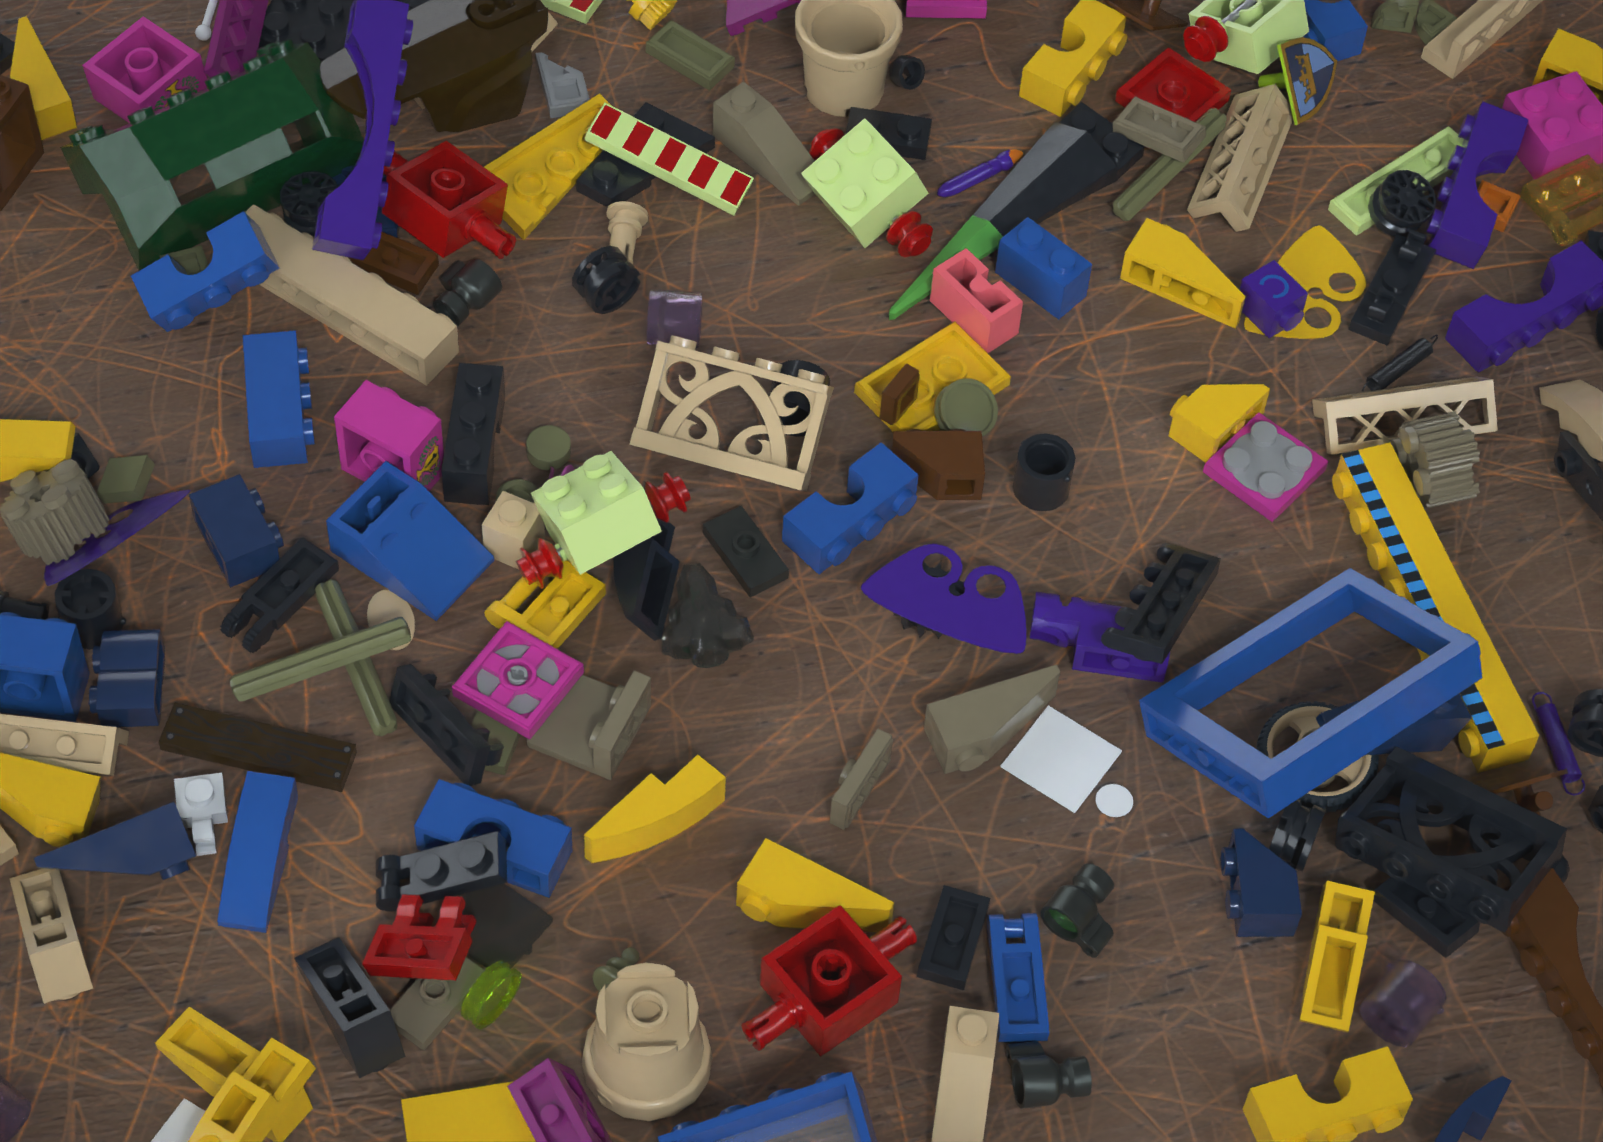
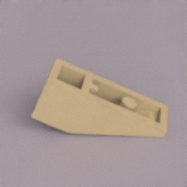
M39 869L10 878L28 955L43 1003L70 999L80 992L93 989L60 870Z
M955 1006L949 1007L931 1142H983L1000 1013Z

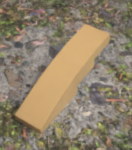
M1582 380L1539 387L1541 404L1558 411L1560 428L1578 435V442L1592 458L1603 462V392Z

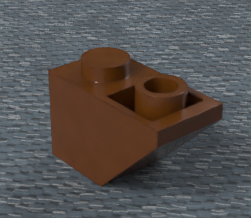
M918 429L893 431L891 451L919 475L918 486L936 500L982 499L985 479L982 431H966L963 429H953L950 431H921Z

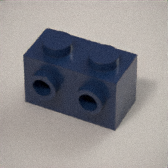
M240 474L189 494L194 521L230 588L265 574L280 559L278 548L283 547L284 543L279 529L274 521L266 523L262 515L265 513V507L256 488L248 490Z

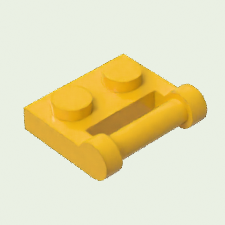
M566 560L563 562L562 579L555 577L522 614L516 610L538 587L536 582L528 585L523 576L500 601H493L484 614L487 620L498 629L508 621L558 649L606 595V584L587 572L580 575L575 567Z

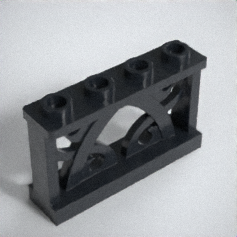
M1396 746L1388 755L1385 766L1347 812L1344 811L1338 818L1335 846L1349 857L1361 860L1379 869L1391 878L1402 881L1430 895L1433 899L1444 902L1474 917L1480 923L1488 924L1505 932L1511 925L1513 918L1550 869H1555L1561 861L1567 828ZM1389 793L1400 798L1399 806L1382 802ZM1377 816L1398 819V821L1393 819L1382 820L1377 823V826L1367 822L1368 819ZM1454 824L1468 831L1469 841L1477 853L1458 856L1433 855L1427 847L1418 825L1442 827ZM1520 858L1530 861L1522 874L1512 864ZM1499 869L1509 878L1511 883L1509 890L1506 891L1497 886L1498 875L1495 870Z

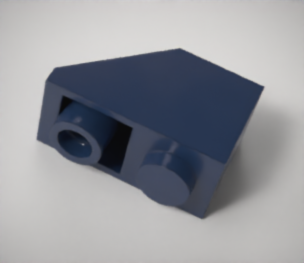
M1233 829L1228 847H1222L1220 864L1222 875L1229 876L1231 890L1226 891L1225 908L1227 918L1234 919L1236 937H1294L1302 916L1297 871L1246 830Z

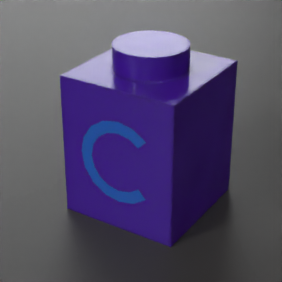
M1275 260L1241 280L1239 290L1246 296L1242 313L1268 338L1283 330H1292L1303 319V310L1308 292Z

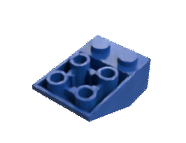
M387 461L326 520L330 551L435 621L495 561L494 556L421 483Z

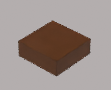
M906 363L883 390L879 419L890 425L896 424L914 403L918 395L920 378L918 369Z

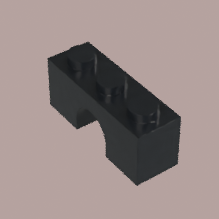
M459 363L441 470L444 502L489 505L494 475L495 433H500L505 404L503 366Z

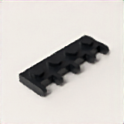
M1163 543L1157 550L1158 559L1166 563V565L1152 562L1144 570L1145 578L1153 583L1152 587L1137 584L1133 587L1129 596L1131 601L1139 605L1137 610L1129 607H1121L1115 615V621L1119 626L1124 627V630L1113 627L1107 628L1101 636L1104 646L1134 655V657L1142 661H1153L1163 664L1217 576L1221 559L1170 543Z

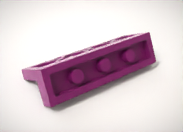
M220 0L204 67V73L210 78L225 71H228L231 77L245 71L242 65L244 62L256 57L268 0Z
M547 1058L507 1086L536 1142H612L573 1069Z

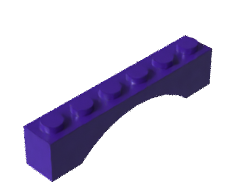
M354 0L350 7L344 47L356 66L363 86L367 108L365 137L359 159L352 172L338 188L324 199L318 209L312 250L364 260L371 251V248H378L382 223L376 222L378 207H384L388 193V182L382 181L384 166L390 167L395 142L388 140L390 125H397L401 108V101L395 100L396 86L403 85L407 70V60L401 59L403 45H409L413 30V20L407 19L408 3L395 0Z

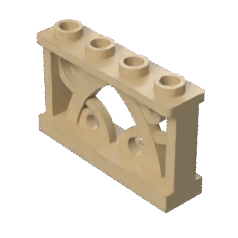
M671 335L669 343L657 341L656 352L638 421L633 429L629 445L793 489L807 491L812 465L834 387L823 384L825 376L799 369L797 377L780 373L782 364L756 358L754 366L738 362L740 353L718 347L713 348L712 355L695 351L697 342ZM679 362L690 363L696 369V375L691 381L684 380L679 374L681 386L686 391L691 392L684 399L671 390L667 381L669 369ZM706 363L734 371L724 373L710 380V372ZM754 376L781 384L777 385L769 396ZM741 386L756 404L765 425H755L744 429L733 439L728 451L720 450V435L716 422L705 410L699 407L719 393ZM789 392L803 393L810 402L809 415L805 420L796 425H783L780 416H790L799 407L788 408L784 403V397ZM662 394L667 400L677 406L669 414L659 433L651 430L660 395ZM692 414L700 418L707 427L705 436L700 439H694L690 435L691 427L697 424L692 420H688ZM806 432L797 469L788 468L786 434ZM768 434L770 441L758 440L762 444V451L756 455L751 454L746 446L747 440L754 435Z

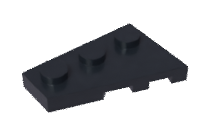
M647 102L633 116L704 153L715 148L714 136ZM603 150L576 180V189L582 195L608 207L612 203L626 201L651 186V180L656 178V176Z

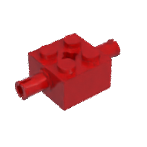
M447 140L411 161L394 150L390 167L384 166L383 174L387 176L388 193L385 205L382 208V214L442 258L474 240L491 251L499 259H503L504 255L508 256L516 244V237L499 226L503 218L508 190L507 183Z
M839 905L762 957L760 986L775 1003L749 1021L742 1023V1030L747 1040L750 1042L755 1038L756 1041L753 1042L752 1046L761 1051L767 1044L793 1027L803 1035L820 1057L898 1003L902 975L889 960L917 942V936L912 926L909 924L903 929L902 926L906 924L907 920L898 916L893 922L869 938L843 907Z

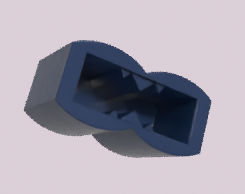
M160 629L103 631L101 646L93 647V670L99 676L97 685H91L89 688L90 712L92 714L98 713L102 726H159L165 671V646Z

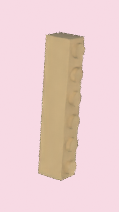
M254 204L245 212L259 225L280 267L269 274L268 279L259 284L260 286L426 386L459 353L457 325L445 314L433 312L420 304L413 295L402 293L386 284L379 275L373 272H366L353 264L348 257L312 250L314 237L306 232L301 233L287 225L277 214L267 213Z

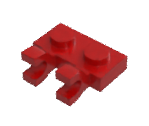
M402 894L393 924H379L362 962L369 976L456 981L473 942L470 934L477 922L474 915H462L466 905L464 898L445 896L438 922L435 927H431L434 921L431 913H419L423 903L420 895Z

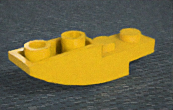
M271 1037L243 1076L232 1071L203 1114L188 1142H262L310 1078L316 1067L309 1059Z

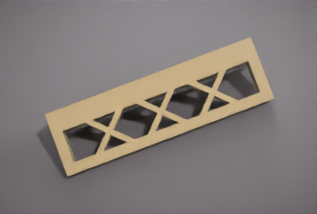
M1478 0L1424 46L1421 58L1454 79L1543 0Z
M1276 84L1234 96L1226 115V127L1217 136L1187 208L1193 219L1221 212L1235 232L1250 228L1293 121L1290 104ZM1254 105L1243 114L1245 107ZM1241 132H1243V134H1242L1241 136H1239L1236 140H1234V141L1231 143V141H1232L1235 137H1237ZM1229 161H1231V163H1230L1229 165H1227L1223 170H1221V171L1219 172V170H1220L1224 165H1226ZM1219 190L1216 198L1208 199L1211 195H1213L1216 191Z
M1476 376L1312 399L1314 417L1324 419L1327 454L1331 455L1389 443L1391 439L1399 438L1398 432H1400V429L1392 436H1385L1374 427L1387 411H1394L1405 420L1404 422L1417 420L1425 408L1430 405L1437 406L1444 413L1456 411L1458 415L1469 400L1482 398L1484 423L1469 425L1460 417L1458 420L1459 427L1462 426L1463 430L1470 429L1474 434L1498 431L1493 379ZM1456 402L1451 409L1445 405V403ZM1414 408L1410 415L1402 410ZM1373 414L1368 421L1361 415ZM1352 417L1363 426L1353 441L1338 443L1337 418ZM1370 432L1377 437L1365 439Z
M0 714V753L83 773L114 776L118 745L127 746L129 731L117 727Z

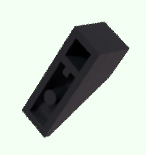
M339 937L294 958L342 1053L359 1078L372 1072L381 1071L389 1064L406 1057L390 1009Z

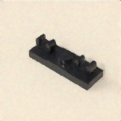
M1410 229L1408 237L1396 235L1358 306L1348 330L1386 346L1389 345L1434 259L1436 249L1424 245L1427 235Z
M412 664L397 667L389 700L392 709L464 784L469 786L480 784L485 766L496 765L500 762L504 746L501 743L490 745L488 743L490 731L486 728L475 730L465 720L466 717L449 701L451 691L448 688L442 690L435 689L437 677L434 674L422 676Z

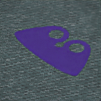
M191 490L176 491L147 498L126 505L108 515L109 520L120 512L129 509L133 510L125 519L105 527L106 531H111L104 537L95 538L93 534H90L89 538H84L82 541H86V544L75 551V554L70 556L68 560L62 559L57 564L55 562H52L50 565L46 564L44 572L45 583L47 586H51L101 557L164 514L188 495Z
M927 544L910 550L889 562L871 575L861 586L863 593L875 603L912 622L944 635L1004 653L1018 654L1023 653L1025 650L1026 617L1022 594L1013 575L1000 567L991 565L973 569L964 581L965 592L960 596H955L950 593L949 586L952 583H956L962 574L963 565L961 558L955 551L946 546ZM935 553L943 554L951 561V571L943 577L928 575L922 566L926 556ZM988 574L997 575L1005 583V592L998 598H985L979 594L976 588V583L980 577Z

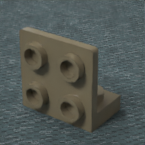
M633 671L625 686L620 684L615 688L582 675L530 740L527 738V746L611 780L651 707V677Z

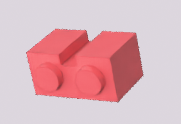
M965 248L933 269L930 302L952 323L955 321L987 353H990L1019 333L1023 301L1001 280L991 285L987 281L989 269Z

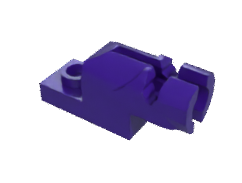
M1036 592L1029 639L1040 640L1063 648L1074 646L1072 670L1163 683L1170 658L1169 652L1163 664L1153 661H1142L1134 657V655L1104 646L1101 636L1107 628L1113 627L1124 630V627L1119 626L1115 621V615L1121 606L1084 601L1080 597H1072L1068 606H1063L1059 594Z

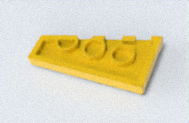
M600 93L484 166V168L508 184L502 219L523 240L528 237L573 188L576 180L603 151V149L585 141L586 133L604 102L611 105Z

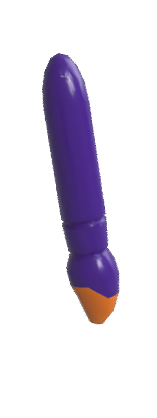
M1017 149L1002 151L996 158L977 165L943 183L938 188L937 195L943 198L951 197L993 177L1001 171H1008L1023 157V152Z

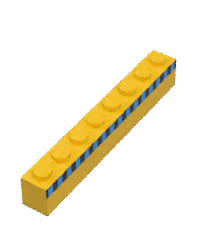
M1391 442L1341 454L1336 473L1332 477L1333 489L1336 496L1344 500L1350 512L1349 517L1352 529L1357 535H1361L1367 547L1369 563L1374 570L1379 571L1385 583V588L1398 596L1405 597L1412 604L1430 614L1438 616L1442 621L1463 633L1471 635L1478 641L1481 651L1482 679L1460 692L1461 698L1472 717L1458 733L1459 745L1463 754L1467 758H1471L1478 773L1529 760L1539 734ZM1417 648L1421 656V662L1430 656Z

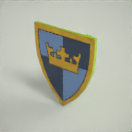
M1304 37L1287 40L1277 45L1283 72L1261 75L1258 80L1259 88L1276 84L1279 89L1287 88L1294 125L1308 120L1320 110L1333 84L1337 60L1326 47L1313 39Z

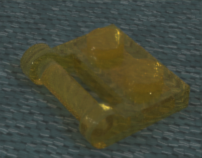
M1588 154L1523 185L1520 194L1521 198L1551 229L1554 240L1560 246L1564 247L1575 242L1578 235L1603 223V205L1572 220L1565 215L1599 197L1603 199V169Z

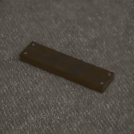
M176 702L159 739V746L162 751L253 772L293 777L296 782L343 792L357 754L356 744Z

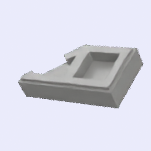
M542 52L535 53L536 66L550 119L563 117L590 100L581 71L568 65L564 68L548 60V55Z

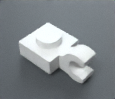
M222 772L174 779L176 807L185 829L192 828L197 856L216 854L214 824L228 823L225 784Z

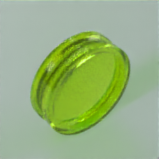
M499 960L492 964L479 976L467 993L461 1007V1016L467 1021H472L473 1026L477 1029H484L491 1025L506 1010L515 997L522 980L521 972L515 968L511 969L510 964L505 960Z

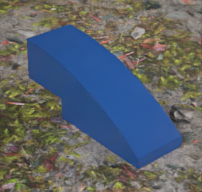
M247 771L226 863L217 920L218 926L267 933L289 850L287 838L298 801L295 778Z

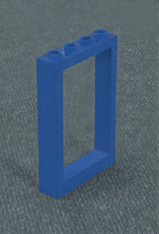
M1349 568L1146 695L1139 702L1148 738L1265 817L1270 818L1482 679L1481 651L1478 641L1471 635L1461 632L1442 621L1438 616L1430 614L1412 604L1405 597L1398 596L1379 585L1375 580L1367 578ZM1354 611L1430 655L1272 759L1198 711Z

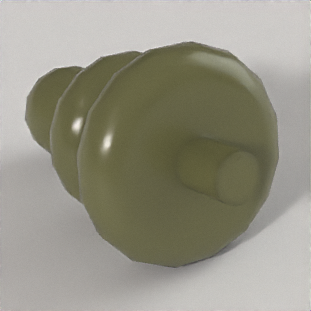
M632 947L626 948L622 951L621 957H612L607 961L606 966L596 968L592 975L593 984L600 992L604 985L606 989L612 981L617 979L618 971L626 966L635 965L639 960V952Z

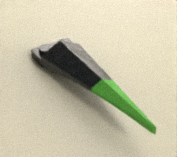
M1081 102L1059 123L1054 122L891 307L889 310V320L896 319L931 294L933 269L965 248L980 261L997 250L1000 239L1027 217L1039 224L1070 205L1116 182L1143 157L1144 146L1127 139L1121 133L1113 132V124Z

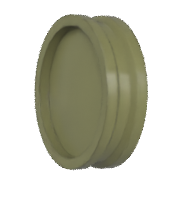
M965 378L951 383L939 393L935 401L934 414L936 422L942 431L953 429L982 431L983 437L992 430L996 423L998 406L993 393L986 385L977 380Z

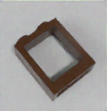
M0 75V131L2 132L0 134V211H2L42 157L44 149L29 85Z

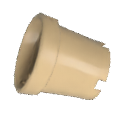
M801 0L795 10L796 39L803 50L804 86L807 88L808 100L820 111L840 117H845L846 109H851V107L871 110L878 105L884 94L890 58L900 42L903 31L902 12L895 0Z
M645 962L626 966L617 972V979L612 981L606 989L604 985L599 992L596 1019L587 1031L581 1061L586 1084L601 1105L623 1118L653 1121L675 1116L693 1104L709 1082L713 1059L706 1028L699 1020V1006L695 991L688 981L686 986L682 980L675 977V970L666 965Z

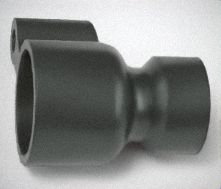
M1038 1041L1006 1045V1058L1012 1070L1013 1092L1019 1108L1050 1106L1057 1102L1061 1094H1067L1071 1098L1090 1096L1092 1078L1090 1066L1085 1056L1069 1057L1063 1063L1058 1064L1044 1053Z

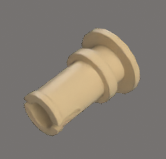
M615 202L608 206L606 212L610 220L608 225V231L611 234L609 246L618 247L628 259V262L633 264L636 239L641 236L642 226L648 222V212L642 206L632 202Z

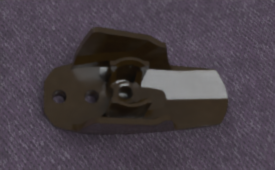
M429 0L408 11L407 19L413 20V30L409 45H403L401 59L407 60V70L403 85L396 86L395 100H399L403 104L419 97L428 113L432 126L437 132H462L512 119L520 114L533 64L531 48L534 42L547 31L548 7L546 8L540 0ZM344 47L321 62V82L326 93L338 105L348 112L366 119L367 108L363 86L356 66Z

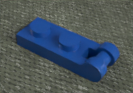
M1022 913L1021 918L1004 919L1003 914H988L987 939L990 948L995 1012L1000 1013L997 1030L998 1042L1048 1041L1050 1031L1037 913ZM1006 938H1021L1023 943L1006 944Z

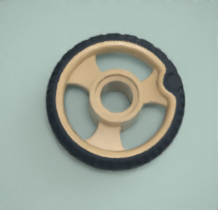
M1306 701L1299 702L1298 705L1294 703L1284 707V709H1280L1263 726L1258 737L1256 749L1272 759L1274 757V741L1284 729L1289 726L1294 728L1299 734L1298 742L1320 728L1316 717L1321 712L1339 706H1334L1333 704L1326 705L1325 702L1314 701L1311 703ZM1364 755L1314 789L1328 786L1336 775L1341 776L1348 782L1349 785L1347 787L1332 792L1309 791L1299 798L1302 805L1308 808H1312L1314 805L1326 809L1325 813L1336 812L1337 809L1340 811L1350 807L1376 777L1379 755Z

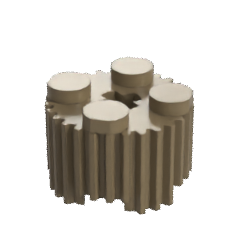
M1456 411L1404 422L1399 428V438L1389 441L1424 509L1477 497V494L1480 493L1479 482H1474L1472 475H1474L1472 470L1473 463L1479 462L1480 451L1477 449L1478 443L1474 439V432L1472 433L1470 429L1463 430L1462 426L1459 427L1458 420L1460 417L1456 414Z
M72 459L58 463L47 472L43 470L39 475H36L32 470L20 473L11 480L10 486L13 491H10V496L4 499L5 503H2L0 507V515L24 555H28L30 558L32 556L35 558L41 556L47 565H50L52 562L57 564L62 559L68 560L70 556L75 554L73 549L75 544H81L84 538L90 537L91 532L95 538L106 531L105 527L109 525L107 522L109 517L85 472Z

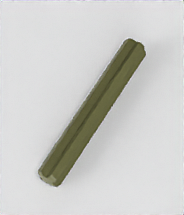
M1211 108L1203 114L1196 123L1206 127V137L1183 163L1162 154L1113 202L1114 207L1112 211L1114 215L1119 216L1123 221L1131 220L1226 127V115L1217 108Z
M333 579L325 583H319L315 588L316 598L334 640L359 631L339 583ZM367 657L345 665L373 733L376 736L382 737L387 733L396 731L398 727L396 723L397 718L371 658Z
M397 617L235 674L230 678L232 692L238 701H245L407 644L411 641L410 629L403 617Z

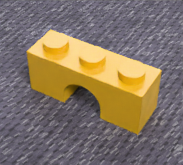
M1080 0L1064 19L1060 47L1069 52L1058 51L1043 44L1023 68L1019 97L1059 117H1062L1071 104L1074 106L1078 105L1092 79L1097 81L1103 74L1109 58L1112 55L1118 56L1127 41V34L1124 33L1126 16L1097 0Z
M1387 1046L1342 1060L1334 1079V1084L1341 1097L1339 1102L1326 1104L1315 1101L1304 1091L1297 1074L1250 1088L1243 1106V1112L1257 1142H1351L1359 1133L1375 1129L1377 1133H1384L1401 1125L1413 1101V1097Z

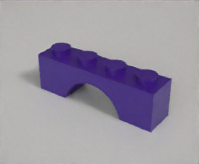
M1483 101L1474 116L1470 114L1465 116L1458 133V137L1464 139L1462 147L1456 145L1447 165L1448 169L1453 170L1451 178L1445 177L1436 200L1443 202L1441 209L1435 208L1425 231L1432 234L1428 246L1436 249V255L1469 268H1475L1488 246L1498 215L1482 200L1476 187L1475 178L1489 173L1505 174L1519 151L1529 119Z
M1581 240L1549 259L1540 283L1544 297L1530 303L1513 304L1497 300L1485 294L1453 313L1445 340L1478 373L1493 364L1500 366L1519 349L1525 346L1528 348L1535 346L1552 330L1556 328L1564 329L1589 309L1595 311L1603 306V261Z

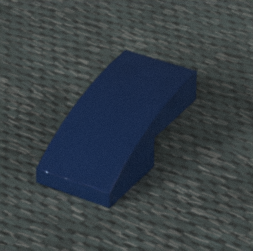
M1501 1076L1475 1091L1454 1111L1434 1142H1458L1462 1132L1481 1141L1512 1080Z

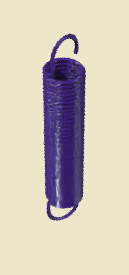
M1537 692L1532 697V703L1557 770L1567 769L1568 771L1567 774L1560 776L1563 787L1568 794L1579 795L1585 790L1583 779L1581 780L1583 788L1578 793L1569 792L1565 783L1579 780L1582 773L1556 706L1553 704L1550 695L1545 692ZM1538 694H1545L1549 697L1551 703L1543 704L1537 708L1534 698Z

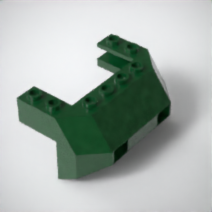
M288 39L282 42L270 43L257 49L258 56L244 62L242 65L245 71L231 77L229 72L225 71L205 80L207 88L195 94H192L190 88L175 93L166 98L168 106L155 112L152 106H148L127 116L130 123L120 128L104 129L101 124L95 127L91 125L69 135L71 143L60 147L82 194L103 195L138 271L159 260L160 255L192 248L209 240L206 232L239 213L246 212L253 204L266 212L281 206L280 191L284 183L292 176L302 172L317 171L334 177L341 174L343 168L356 165L364 138L353 114L338 105L324 90L320 78L321 61L308 42L293 44L292 40ZM294 122L302 139L289 145L281 127ZM201 164H205L212 181L177 197L169 179ZM308 178L302 179L303 185L310 183Z

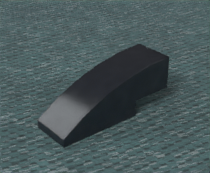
M658 518L656 519L662 532L613 557L614 581L624 615L654 641L662 639L680 561L669 553L675 527L670 522L666 523Z

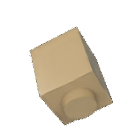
M502 491L482 523L483 546L494 556L495 560L519 569L516 561L522 558L520 548H524L529 553L538 550V539H545L544 522L536 504Z

